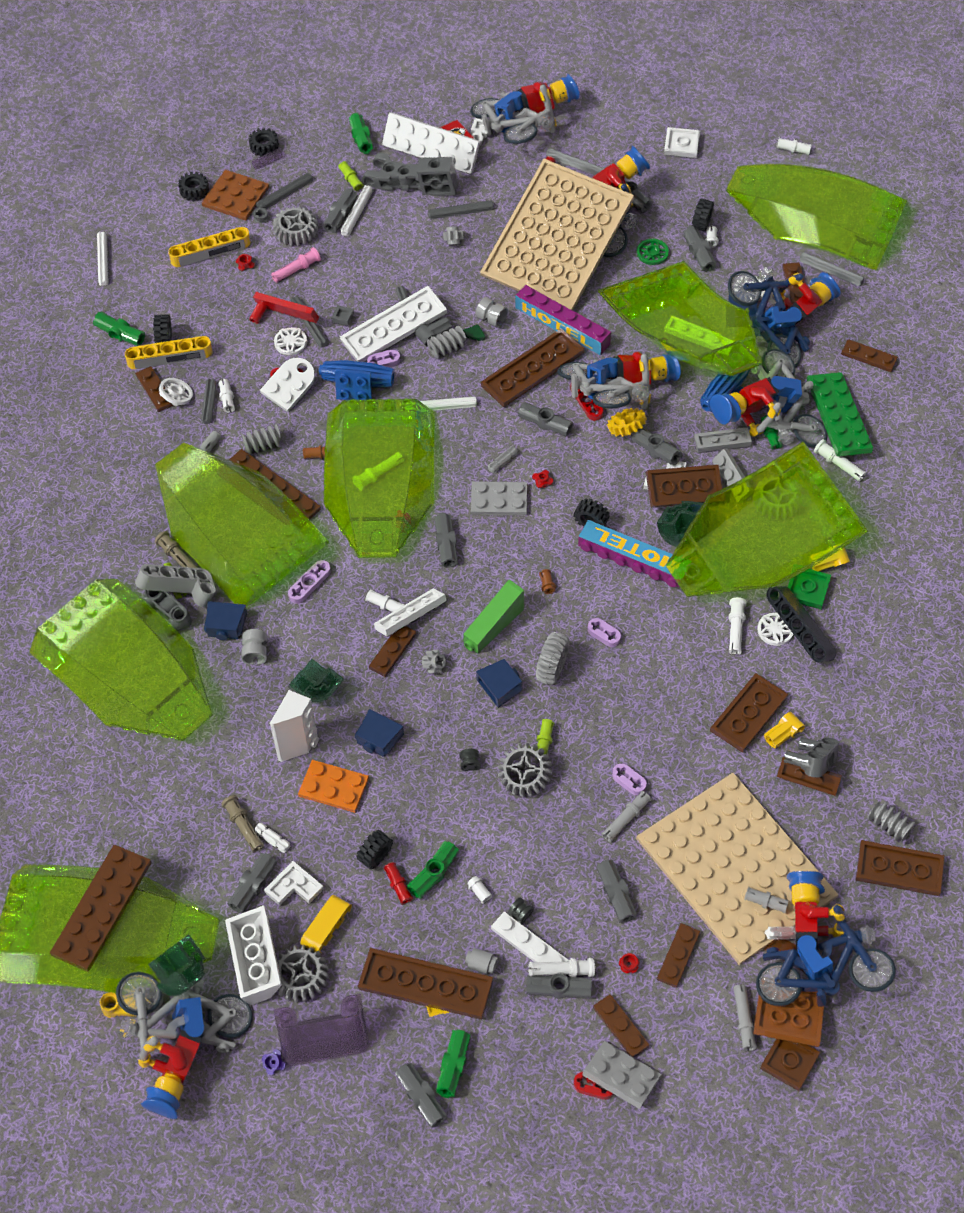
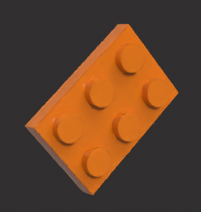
M312 760L298 792V797L356 813L369 776Z

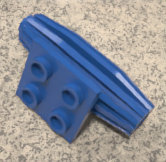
M745 352L739 353L720 370L700 399L703 410L712 412L710 408L712 396L731 394L733 392L739 393L744 388L741 385L746 380L754 361L751 355Z
M350 360L324 361L323 365L319 366V375L322 376V379L335 382L336 399L371 404V388L392 387L395 378V370L393 368L369 362Z

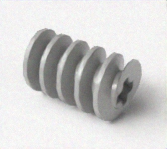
M456 326L455 329H449V332L444 331L443 334L431 337L430 340L427 339V346L431 354L436 359H439V353L445 356V350H447L450 354L452 352L451 347L455 351L458 350L457 345L464 348L463 342H466V336L462 328Z
M277 424L274 425V430L271 426H268L267 432L264 428H261L260 434L255 429L253 436L248 431L246 438L241 433L245 450L249 455H252V449L259 453V447L266 451V445L273 449V443L280 447L281 436Z
M879 801L870 811L867 819L869 821L874 819V825L876 826L881 824L880 829L882 831L888 828L887 834L890 836L895 833L894 840L901 839L902 843L911 833L915 822L907 824V816L900 819V811L893 814L894 806L887 809L888 802L880 804Z

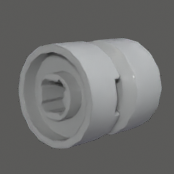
M484 297L476 308L475 316L483 321L488 320L489 324L498 328L500 324L497 323V319L504 322L508 314V308L500 303L496 304V302L488 297Z
M250 629L242 634V644L244 646L242 647L241 659L244 663L253 664L254 657H258L257 664L266 662L268 639L266 632L259 629Z

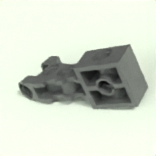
M377 153L373 159V165L381 168L379 172L367 170L362 178L365 185L380 190L393 191V188H402V191H406L409 188H418V190H422L423 195L455 196L458 185L453 157L420 158L419 164H403L391 161L389 154Z

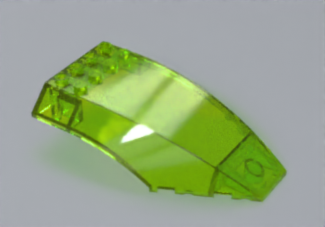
M787 164L737 166L726 188V192L738 204H742L748 210L747 213L764 230L767 229L773 235V239L818 247L873 270L877 269L907 202L906 199L848 175L820 168Z
M685 261L598 290L602 298L628 325L659 349L684 363L709 372L729 376L762 365L759 348L756 345L755 332L752 328V320L749 317V308L742 309L719 296Z
M417 399L344 400L327 414L324 506L330 512L333 521L337 523V527L345 535L350 547L354 549V553L358 558L397 557L400 549L407 543L408 537L416 531L419 523L426 517L427 511L434 505L435 412Z
M801 442L743 479L711 495L708 494L704 504L665 566L686 597L771 588L817 565L868 533V530L806 444Z
M182 443L155 464L172 539L177 541L202 569H206L211 573L213 581L234 604H243L248 607L329 543L304 513L259 471L187 443Z
M118 579L94 580L36 630L29 653L64 683L106 726L121 727L123 730H134L137 733L148 735L153 733L161 735L163 738H174L175 740L184 741L213 716L193 647L156 610Z
M25 864L12 874L0 917V982L68 986L115 994L120 980L132 972H145L160 982L174 976V973L186 968L189 970L199 963L212 960L220 920L154 880L143 877L93 966L87 972L52 957L50 951L99 868ZM141 976L132 977L122 985L120 994L122 996L127 995L129 992L136 990L137 987L146 988L153 982Z

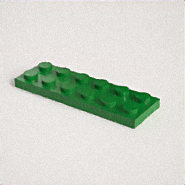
M842 372L808 375L806 381L813 382L814 386L810 391L836 456L872 453V443Z

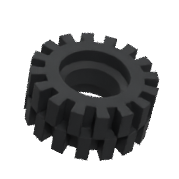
M258 128L257 132L253 131L249 135L250 150L256 156L260 154V157H263V155L268 157V154L273 155V152L276 153L277 149H279L278 135L274 130L271 131L270 128L267 130L265 128H262V130ZM261 141H269L266 144H259Z
M192 171L189 175L185 173V177H180L181 180L179 179L178 186L183 199L186 198L187 201L190 199L195 201L197 199L199 201L201 200L200 197L204 199L205 195L208 194V179L203 173L199 174L195 171V174H193ZM191 185H199L196 188H188Z
M700 198L694 211L692 226L698 230H707L714 211V201Z
M154 315V342L171 341L172 323L170 315Z
M586 498L580 501L573 517H575V521H579L577 524L583 525V527L588 520L605 526L610 518V512L607 511L606 507L603 508L604 505L602 503L598 504V501L595 500L593 502L592 499L587 500Z
M378 829L372 832V835H369L367 840H364V844L360 846L356 858L370 870L375 869L376 865L378 866L385 856H388V852L391 851L393 846V840Z

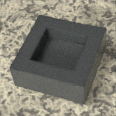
M337 305L331 317L332 322L348 326L354 315V309Z

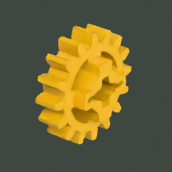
M624 409L621 413L617 412L615 416H611L607 426L611 435L615 434L617 437L621 434L623 437L631 435L632 432H638V428L642 429L643 425L646 424L647 418L642 409Z

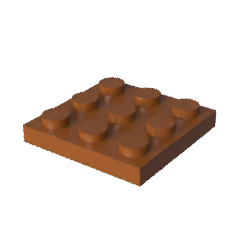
M225 169L202 201V206L247 221L257 206L256 203L262 199L269 189V184Z
M761 978L762 992L773 1001H786L796 993V991H777L774 979ZM801 991L799 997L794 1002L785 1006L771 1005L765 1002L758 994L753 1034L819 1047L824 1006H817V992Z

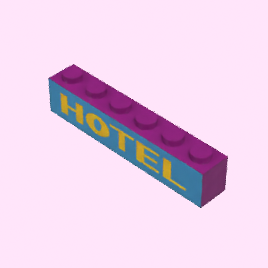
M525 285L515 295L516 309L556 331L562 328L576 342L601 355L610 345L611 331L535 289Z
M590 520L587 521L578 537V546L586 552L592 551L603 559L609 558L620 566L626 565L637 573H645L650 578L662 580L671 587L681 588L690 573V561Z

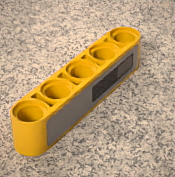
M238 227L172 246L168 251L170 262L174 267H182L247 248L251 243L249 230L245 227Z
M206 336L130 347L125 351V358L130 369H142L150 366L155 367L205 359L212 355L213 350L210 339Z

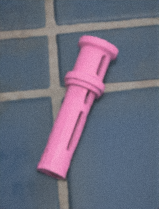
M313 247L306 254H300L295 261L271 273V276H274L272 279L278 283L302 268L307 269L312 263L321 261L318 251Z

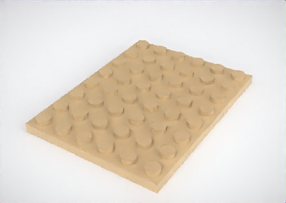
M543 159L480 272L481 276L518 292L527 285L565 307L574 310L631 206L634 195Z
M731 773L636 836L637 841L739 965L760 952L767 944L774 940L767 939L765 930L768 927L795 926V906L792 903V891L789 889L790 882L787 880L786 875L793 871L819 872L734 773ZM824 877L821 884L824 886L825 892L820 895V902L817 907L826 906L839 895ZM748 887L764 893L768 891L773 896L789 900L786 912L783 913L769 907L765 909L760 904L744 900Z

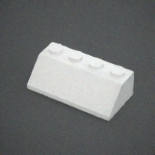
M290 690L270 722L278 761L281 762L309 753L311 748L316 747L319 740L311 699Z
M261 906L225 920L240 997L249 1005L270 999L282 986L266 907Z

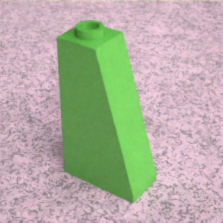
M510 579L505 583L464 632V646L469 651H475L477 654L481 652L524 610V590Z

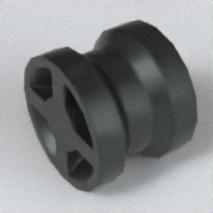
M464 749L459 753L462 760L460 764L462 771H476L480 769L479 751L477 749Z
M519 897L509 908L508 914L515 916L517 921L523 924L532 915L534 907L527 905L525 900Z

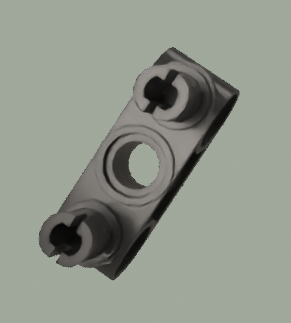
M145 590L143 600L131 611L140 620L151 608H156L168 621L156 633L164 642L176 630L186 629L192 623V618L185 607L166 591Z
M801 737L799 740L801 745H798V749L809 752L803 755L787 750L784 756V763L800 766L808 776L821 777L836 763L839 741L834 738H822L815 741Z

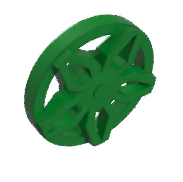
M646 239L637 247V257L645 264L658 265L668 258V246L661 240Z

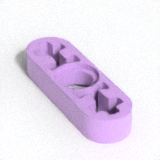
M325 560L317 561L288 590L289 600L295 604L303 602L330 575V564ZM319 567H320V568H324V567H325V571L321 570V571L319 572V569H318V568H319ZM308 579H312L315 581L314 584L310 586L305 585L304 582ZM294 592H295V593H299V592H300V595H301V596L296 595V596L294 597V594H293V593H294Z

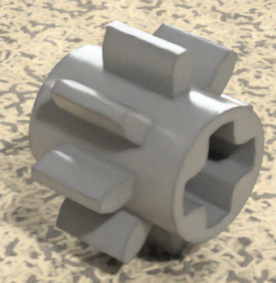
M459 226L447 227V232H443V239L448 242V245L460 244V239H464L463 231H459Z
M440 650L426 651V655L422 658L423 668L428 669L429 674L442 672L441 668L446 665L445 655L440 654Z

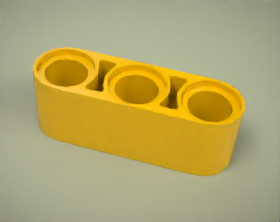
M334 894L330 896L302 936L300 944H304L307 949L312 946L314 953L320 952L323 946H327L333 937L332 933L335 929H338L343 923L346 913H350L352 905Z

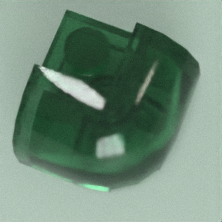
M682 501V504L673 507L668 506L657 521L661 537L670 545L678 548L681 543L695 545L699 537L704 538L707 530L708 511L706 503Z
M311 659L304 669L300 670L291 681L288 688L295 693L310 698L311 703L319 704L325 702L334 694L344 681V678L330 667L326 670L314 659Z
M189 934L148 964L161 981L156 986L169 996L183 994L205 975L203 965L205 957Z

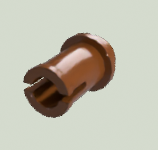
M322 445L310 448L303 447L304 459L320 458L322 460L326 457V447H322Z
M544 569L542 572H539L542 582L541 590L545 594H552L555 592L556 584L552 580L551 571Z

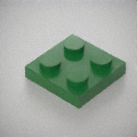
M794 565L788 588L801 604L822 609L831 575Z

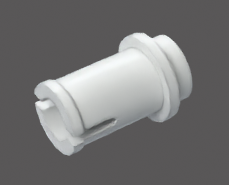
M709 226L706 230L707 237L705 240L708 241L710 248H713L719 241L717 238V228L712 226L711 231V226Z
M475 876L468 881V888L473 890L483 904L491 899L493 895L482 883V878Z

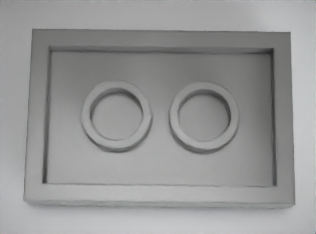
M472 481L471 515L527 516V482Z
M604 1041L584 1069L582 1075L641 1109L662 1074Z

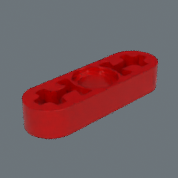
M578 389L576 400L587 417L593 421L600 420L603 416V408L597 406L593 399L588 403L583 402L582 399L588 396H585L584 392L580 393V389ZM592 406L594 411L598 412V414L592 413Z

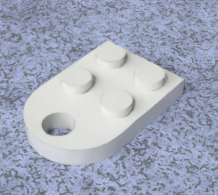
M289 359L260 389V392L279 407L289 412L313 385L315 380L314 369L305 359ZM306 366L307 370L301 373L298 371V368Z

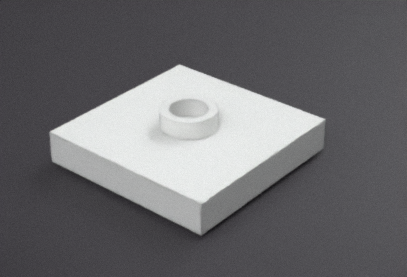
M668 127L664 155L697 158L700 130Z

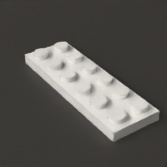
M391 112L388 116L382 145L420 158L453 157L455 169L472 174L480 141Z
M429 286L340 336V340L356 361L364 362L370 355L380 353L411 335L420 325H428L447 314V309Z

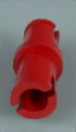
M391 862L384 866L383 869L391 882L390 886L395 890L401 905L412 901L413 897L406 886V880L401 876L396 863Z

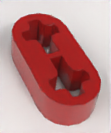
M583 1072L575 1075L573 1086L577 1092L603 1100L610 1099L613 1096V1093L610 1091H606V1094H603L601 1088L595 1087V1085H600L582 1075ZM582 1078H586L587 1083L593 1086L585 1085L584 1088H581L580 1083L577 1081H582Z

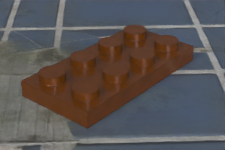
M718 464L655 469L645 472L651 508L690 505L691 503H715L724 500Z
M755 673L710 727V732L743 753L788 698V693Z
M861 840L855 881L940 896L944 855Z

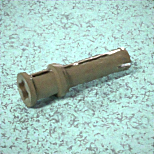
M167 531L157 535L155 544L161 546L167 556H172L181 567L198 568L182 552L179 543L169 537L170 534Z
M237 795L229 796L223 800L221 806L229 813L230 821L236 823L252 852L255 853L261 850L264 844L246 817L247 811L239 804Z

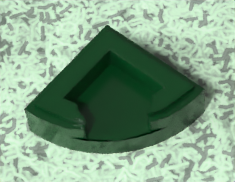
M479 324L463 329L467 338L477 341L486 340V336Z

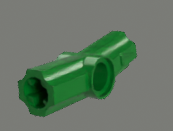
M353 113L349 117L352 138L355 141L354 144H357L360 152L369 154L373 149L369 128L365 125L362 115Z
M102 311L98 312L93 320L94 326L107 332L112 339H118L119 342L124 340L139 346L146 337L145 332L131 327L124 319L119 318L116 320Z
M444 841L433 858L426 863V867L407 885L411 894L416 898L421 899L436 883L443 880L446 871L459 853V849L453 843ZM433 869L440 870L438 873L430 872Z
M452 1030L447 1052L443 1055L436 1093L444 1098L455 1096L460 1076H463V1065L466 1064L465 1056L471 1037L469 1033L463 1030Z

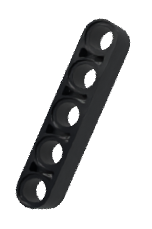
M787 586L770 587L766 592L767 600L810 657L817 663L833 661L836 657L835 647Z

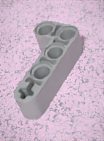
M144 564L141 566L135 580L136 586L143 590L191 593L195 604L200 607H207L208 601L211 602L216 591L211 573L202 568Z

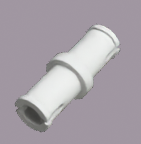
M779 138L777 148L790 150L791 153L799 152L809 155L811 144Z
M223 379L224 385L222 380L219 381L221 392L219 396L223 402L224 412L230 413L229 407L231 412L235 410L233 403L234 394L230 388V381Z
M369 590L366 596V601L380 606L382 610L387 609L394 612L405 605L392 600L388 595L383 596L373 590Z

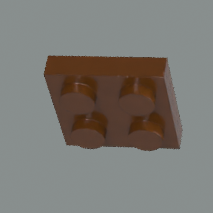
M776 1039L760 1069L800 1091L820 1052L807 1044Z

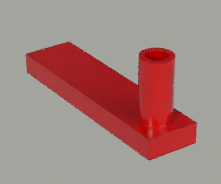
M255 292L253 298L257 305L249 320L258 324L266 309L317 323L320 317L314 308Z

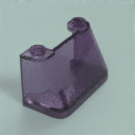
M361 993L345 997L341 1002V1014L298 1022L296 1012L292 1008L282 1007L274 1009L282 1057L287 1065L298 1066L364 1053L369 1047Z

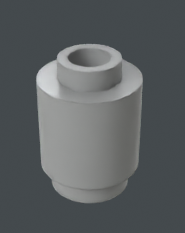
M477 948L468 951L465 958V963L468 964L467 968L484 974H493L498 961V957H495L494 954Z

